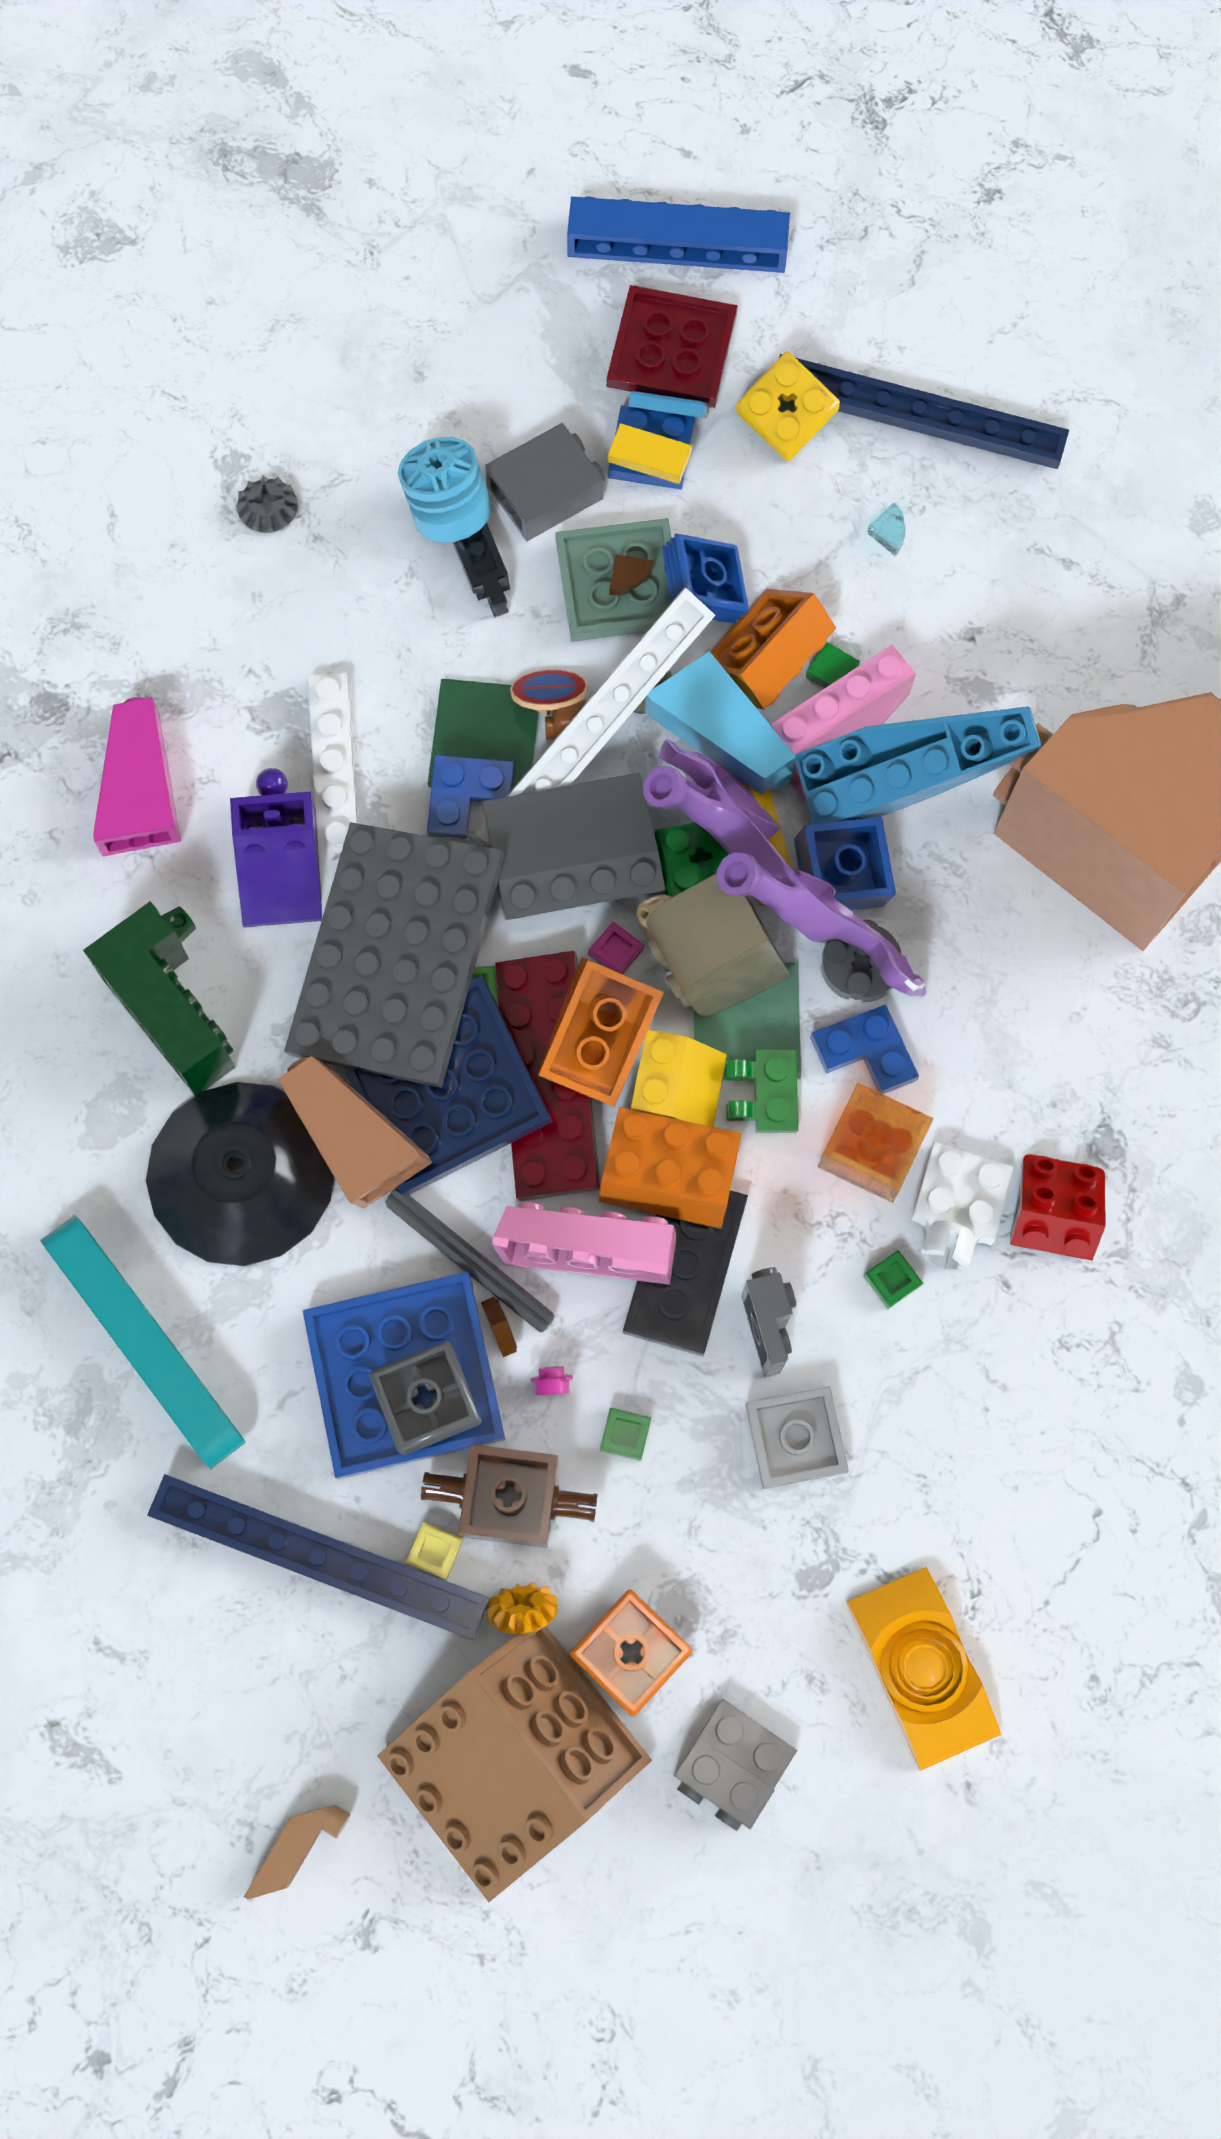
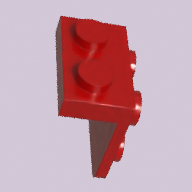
M1026 1154L1021 1163L1020 1205L1010 1232V1245L1093 1261L1106 1227L1104 1170L1088 1164Z

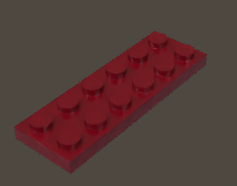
M574 950L495 963L499 1009L553 1120L552 1123L511 1143L516 1199L519 1201L600 1190L591 1097L538 1075L564 998L578 967L577 954Z

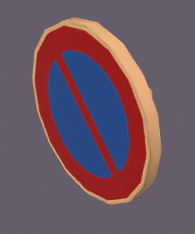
M559 669L539 670L522 675L513 681L510 688V695L514 702L522 707L534 709L548 716L551 714V710L580 702L586 697L588 692V684L584 677L575 672Z

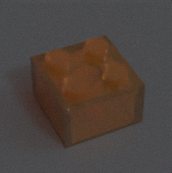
M857 1082L822 1154L818 1168L893 1203L934 1118Z

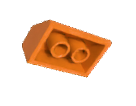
M765 589L749 607V612H745V615L741 616L740 620L729 629L712 648L710 653L752 704L758 709L765 710L778 699L779 693L789 681L801 673L804 664L812 655L825 646L827 638L834 632L836 626L814 593Z

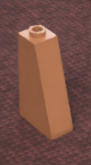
M313 1056L301 1058L293 1062L288 1067V1072L278 1078L350 1204L365 1209L433 1163L421 1148L326 1063Z

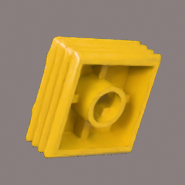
M786 351L736 403V412L783 459L789 462L839 410L840 401L790 352ZM783 400L787 402L790 400L795 401V412L792 413L786 410L784 413H781L780 402Z

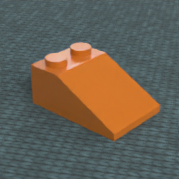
M582 957L564 998L538 1075L615 1107L664 992Z

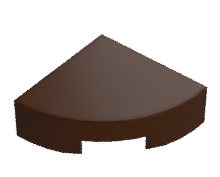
M616 554L609 595L628 594L630 590L647 582L653 572L654 560Z
M492 1297L482 1301L483 1310L502 1356L506 1357L517 1352V1344L498 1299Z

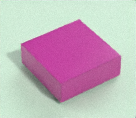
M613 921L588 949V956L600 965L624 974L643 952L644 944Z

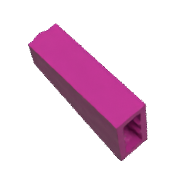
M133 697L127 699L124 703L113 705L93 831L94 842L103 857L181 842L161 719L152 697L146 699Z

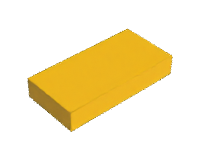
M620 423L608 453V462L680 484L692 453V445Z

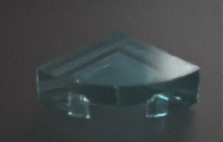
M892 503L868 526L867 533L894 556L901 550L906 528L901 509L895 503Z

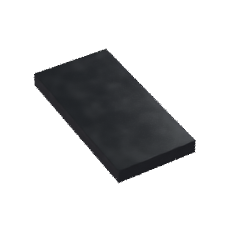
M730 1190L721 1229L656 1215V1217L666 1219L668 1225H674L677 1235L670 1285L637 1281L622 1334L704 1357L748 1195Z

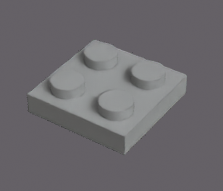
M830 1386L746 1402L745 1407L762 1489L849 1472Z

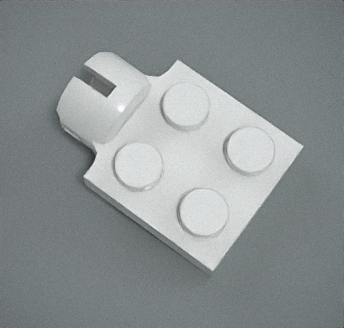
M934 1141L911 1219L925 1227L926 1234L921 1254L927 1263L937 1267L940 1255H944L945 1250H949L944 1270L963 1271L970 1264L977 1243L992 1246L996 1239L1014 1166Z

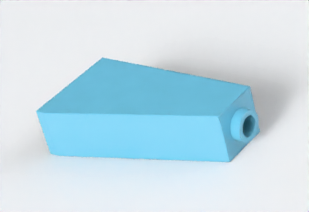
M710 651L652 689L646 696L645 712L650 718L703 755L719 762L742 782L761 795L771 788H774V790L782 788L792 779L796 762L795 754Z

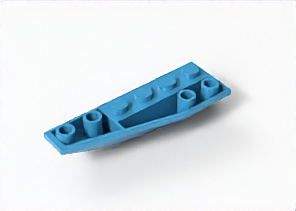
M1026 706L867 726L797 753L795 756L812 823L820 824L888 815L974 780L1041 748L1042 745L1031 708Z

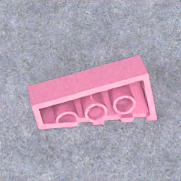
M891 645L770 725L794 754L863 727L883 725L910 695L916 673L896 648ZM795 762L793 777L790 782L806 801Z
M521 1202L518 1207L506 1206L493 1236L492 1245L504 1265L669 1285L677 1237L674 1225H668V1221L660 1217L647 1216L643 1217V1221L626 1220L625 1215L617 1212H602L601 1217L585 1215V1211L573 1207H561L560 1212L543 1210L544 1207L542 1205L530 1202Z

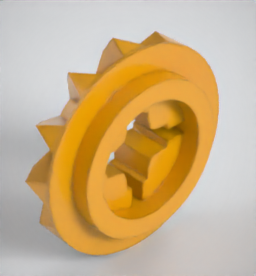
M531 1582L527 1586H520L516 1583L515 1588L500 1589L499 1596L489 1599L487 1615L489 1623L498 1631L508 1634H526L542 1629L551 1623L558 1613L557 1597L551 1594L549 1587L543 1586L538 1588L535 1582Z

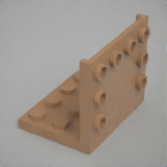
M546 1626L531 1633L518 1634L472 1668L377 1755L488 1902L497 1897L585 1824L652 1761L650 1756Z

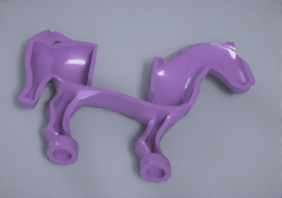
M665 739L660 749L659 759L681 769L686 777L676 768L658 766L648 773L643 783L644 798L651 806L667 810L676 808L683 811L694 822L708 831L729 855L723 858L717 869V882L725 894L745 897L748 895L754 896L772 909L782 920L792 925L813 942L821 943L838 939L851 944L870 956L888 986L909 996H924L926 994L924 981L919 975L913 973L906 957L901 955L894 945L879 932L872 929L862 919L856 917L853 911L833 898L836 890L830 883L799 869L794 872L768 841L781 829L780 826L758 803L750 789L743 786L744 783L719 762L698 752L684 750L669 739Z

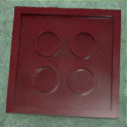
M630 285L606 378V387L629 392L636 391L707 402L709 407L715 408L737 317L738 305Z

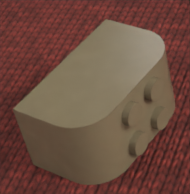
M717 873L672 897L659 906L647 919L646 925L653 936V939L647 941L648 946L657 962L662 964L666 972L671 971L672 974L667 976L666 980L677 999H680L685 1008L691 1005L700 1016L719 1014L791 977L747 896L725 894L718 885Z

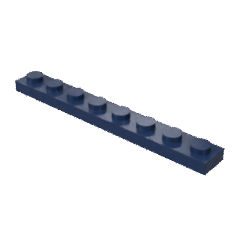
M796 358L839 399V412L1046 467L1059 468L1069 429Z
M166 1474L162 1478L147 1516L473 1641L490 1599L479 1593Z

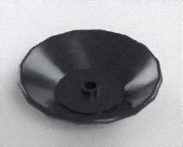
M234 1082L200 1092L170 1115L151 1146L145 1181L154 1217L177 1246L209 1263L248 1266L284 1255L313 1232L331 1202L334 1175L284 1091L272 1085ZM235 1160H241L244 1163L242 1169L238 1172H232L229 1169L230 1164Z

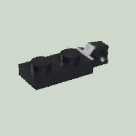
M486 522L479 531L470 537L452 542L473 594L476 595L478 601L487 598L495 618L509 613L504 592L510 590L508 572Z

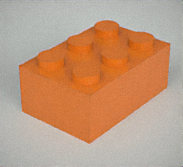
M619 1107L601 1180L599 1202L721 1229L742 1133Z

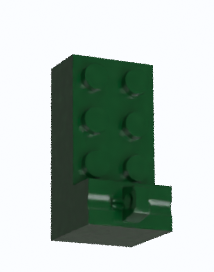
M149 901L86 947L83 952L101 979L194 1096H196L235 1068L229 1057L234 1050L220 1027L213 1019L211 1021L202 1010L201 1004L189 989H184L174 972L176 968L189 959L181 943L196 929L194 922L181 906L161 916L157 908Z

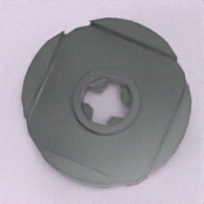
M863 920L872 929L891 942L901 954L900 946L891 933L878 926L872 920ZM838 939L826 942L822 953L821 972L826 984L836 995L847 1000L852 998L862 1000V1002H872L884 997L893 989L885 983L871 958L868 963L870 966L868 970H865L862 966L856 969L852 966V963L855 961L854 955H867L865 952Z

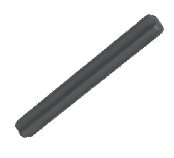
M398 1188L391 1192L385 1203L387 1208L465 1272H469L471 1277L538 1332H544L551 1325L555 1318L551 1310L409 1194L401 1195Z

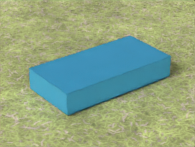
M636 391L630 393L628 405L629 407L699 418H707L709 408L707 402Z

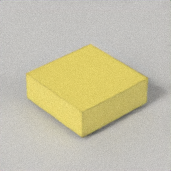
M423 1522L406 1560V1564L447 1581L464 1539Z

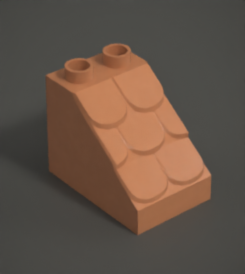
M1212 692L1143 707L1120 704L1072 714L1054 734L1037 723L1036 728L1042 747L1009 763L1012 768L1004 776L993 793V797L1006 806L993 834L1142 951L1149 946L1221 862V698L1218 699Z

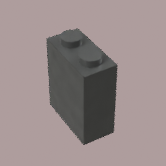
M563 422L485 465L488 488L526 542L603 499L605 475L602 468L596 461L591 462L579 436L576 433L571 434Z

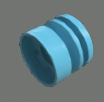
M437 437L422 442L409 450L401 460L397 472L400 484L409 504L417 531L426 539L438 543L456 542L470 537L488 521L492 505L474 448L466 441L454 437Z

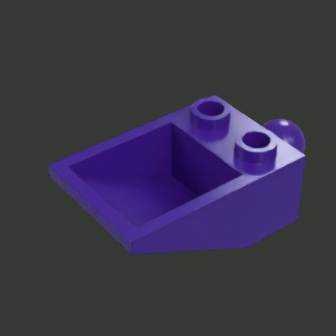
M267 768L258 774L256 789L261 796L230 798L232 839L243 928L322 921L316 808L311 791L285 794L288 788L287 778L282 771L276 768Z

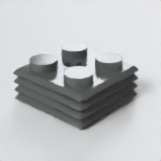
M449 1341L442 1342L369 1373L397 1451L403 1456L476 1427L482 1422L454 1348ZM422 1388H427L430 1393L437 1392V1397L432 1399L433 1406L425 1409L422 1404L415 1406L414 1401L420 1398L419 1390Z

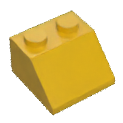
M648 1029L644 1039L631 1110L713 1127L727 1054L686 1036Z

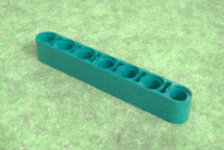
M73 1215L40 1240L58 1267L210 1470L246 1443L222 1408L76 1215Z

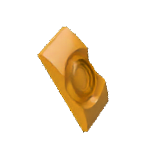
M927 1567L846 1602L920 1771L1002 1735L984 1686L967 1656L952 1615Z

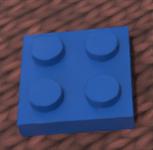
M621 405L615 435L621 423L690 445L694 417ZM609 463L608 468L609 479L682 490L685 476L684 471L680 484L613 463Z

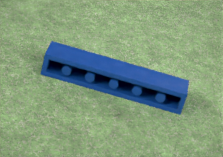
M571 196L567 230L568 257L785 273L790 212Z

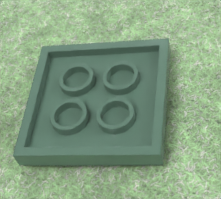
M668 518L555 532L571 642L647 632L670 605L671 598L662 546L666 545V542L670 541L671 538ZM616 554L654 560L653 572L647 582L630 590L628 594L609 595Z

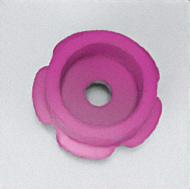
M563 1366L538 1368L539 1376L531 1378V1382H535L536 1395L569 1393V1380H573L572 1375L564 1374Z

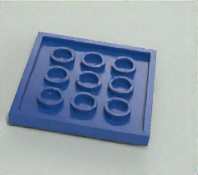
M469 1272L302 1310L334 1475L337 1480L470 1449L471 1444L483 1446L506 1440ZM449 1341L454 1348L482 1422L476 1427L403 1456L397 1451L369 1373L412 1354ZM422 1388L419 1390L420 1398L414 1401L415 1406L422 1404L425 1409L433 1406L432 1399L437 1397V1392L430 1393L427 1388Z

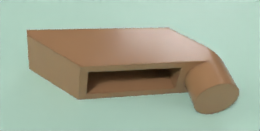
M332 1805L290 1817L244 1898L248 1900L288 1888L321 1831L323 1830L337 1839L351 1814L337 1805Z

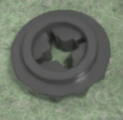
M262 475L261 479L256 482L248 480L247 487L243 491H238L236 507L241 521L248 528L261 533H271L285 528L292 522L297 513L298 502L291 484L283 483L279 476L276 479H268ZM265 494H268L271 501H273L270 504L269 514H266L265 509L260 504L263 502Z

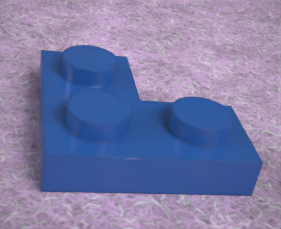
M435 755L427 825L428 836L467 839L471 801L482 802L506 797L512 790L514 762Z
M886 1004L811 1033L810 1039L826 1074L864 1060L879 1095L916 1082L919 1078Z

